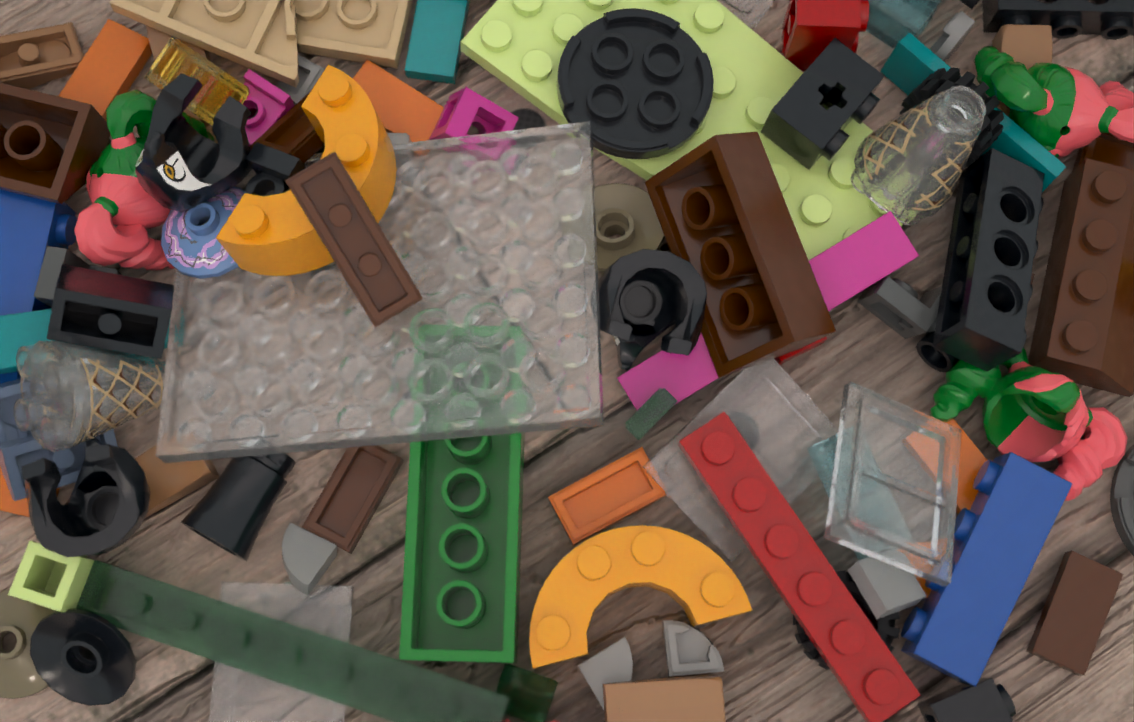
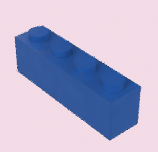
M0 189V316L52 309L36 299L34 293L47 246L69 249V245H73L76 240L74 232L77 222L76 212L65 202L58 204ZM45 367L42 368L41 373L46 372ZM39 368L0 374V384L38 374Z
M1012 452L995 457L993 461L986 460L973 483V488L978 490V493L970 510L963 508L950 529L949 537L954 539L955 542L947 559L939 557L927 576L925 586L931 589L928 598H926L921 609L917 606L913 608L903 625L901 636L906 641L901 651L960 683L976 686L1072 483Z

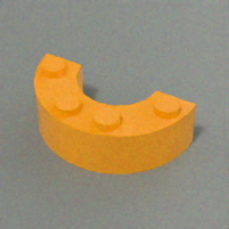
M328 65L301 107L321 141L325 143L321 159L336 152L376 221L379 223L389 206L395 187L397 168L394 148L366 92L349 75ZM291 190L269 196L244 193L216 237L241 269L256 274L270 276L295 275L316 270L334 262Z
M639 525L612 529L587 539L571 550L554 567L545 580L534 605L530 622L529 645L532 668L535 669L588 655L587 630L594 611L608 596L624 588L650 587L667 593L684 609L692 627L752 611L742 584L732 569L712 549L684 533L658 526Z

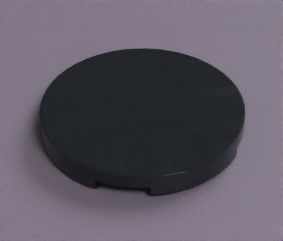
M631 8L604 13L602 18L590 23L575 36L571 37L563 50L559 63L557 94L560 107L567 122L588 144L616 157L648 159L676 150L697 132L705 119L712 100L714 80L707 53H703L697 43L680 28L679 22L655 11Z

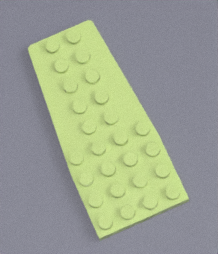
M497 0L460 41V51L580 140L584 141L567 122L560 107L557 94L559 63L563 50L571 37L575 36L590 23L602 18L604 13L620 9H645L664 14L680 23V28L697 43L701 51L707 53L712 67L714 80L713 95L703 123L685 144L672 152L658 157L626 159L600 152L647 181L714 135L758 132L808 261L889 211L892 212L902 227L914 210L911 208H916L918 205L915 202L923 198L920 194L925 195L930 189L931 183L929 178L898 151L889 146L885 150L881 161L885 168L880 167L878 176L875 174L877 164L866 159V166L873 178L871 181L864 166L863 149L868 136L874 133V131L863 122L859 124L854 119L843 130L850 136L834 157L829 161L824 156H821L810 170L763 135L761 130L771 110L802 76L803 72L788 59H785L781 53L717 0ZM869 137L865 148V155L870 145L874 142L870 155L878 162L879 156L886 147V144Z

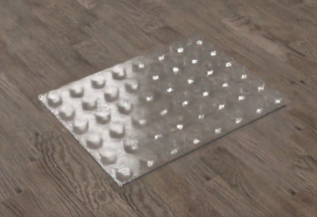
M590 122L392 144L396 157V182L389 206L378 224L423 299L377 327H374L335 261L316 270L287 276L261 275L238 267L219 277L199 279L183 275L175 269L156 456L164 463L604 426L594 157ZM323 153L312 155L304 163L305 167L307 168L319 161ZM252 169L243 181L234 187H239L246 192L247 183L257 174ZM274 190L269 191L265 196L272 195Z

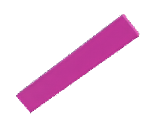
M889 211L809 260L827 309L830 311L919 257V254L892 212ZM700 333L697 344L689 356L661 350L620 375L617 379L643 422L646 423L718 379V375L702 333Z

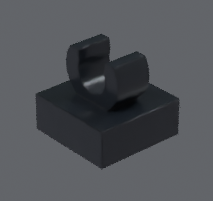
M256 142L246 157V161L257 175L252 177L247 183L246 193L265 196L266 193L274 190L272 195L285 193L290 190L285 180L306 167L300 158Z

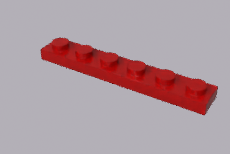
M722 412L678 442V446L866 722H883L918 698L920 693L726 412Z

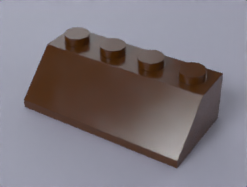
M0 83V189L62 204L86 184V176L90 167L98 160L100 154L106 148L110 137L107 122L92 104Z
M758 132L714 135L645 181L671 253L689 261L705 281L707 299L701 333L718 378L798 350L836 332Z
M1086 158L1064 180L1028 361L1031 366L1063 374L1076 384L1127 397L1134 394V170Z

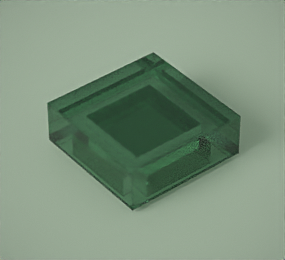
M659 388L626 422V428L640 440L678 401L665 388Z
M505 663L498 682L492 709L526 722H546L558 682Z

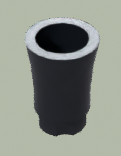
M250 436L241 453L236 452L220 477L181 523L213 544L247 562L258 533L272 506L287 484L285 478L291 472L296 462L272 444L256 436Z

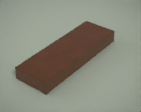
M336 152L329 154L285 180L374 327L379 326L423 299Z

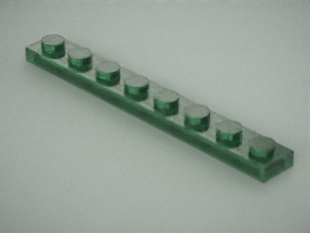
M94 560L76 609L98 614L117 628L393 722H505L512 700L510 696L99 560Z

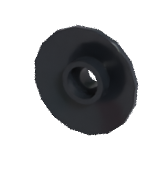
M76 608L68 609L65 613L55 611L38 623L30 638V656L37 673L52 690L70 701L89 706L110 704L123 697L135 679L136 658L130 642L114 624L96 613Z

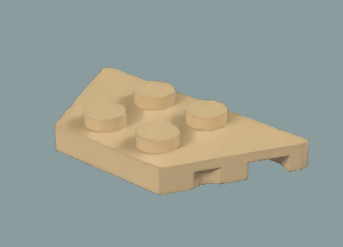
M111 0L109 2L113 11L293 87H297L299 83L295 0Z

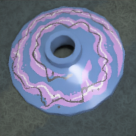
M233 186L187 211L179 212L171 209L162 227L161 246L167 261L183 275L199 279L219 277L238 268L237 263L216 237L246 192L239 187Z

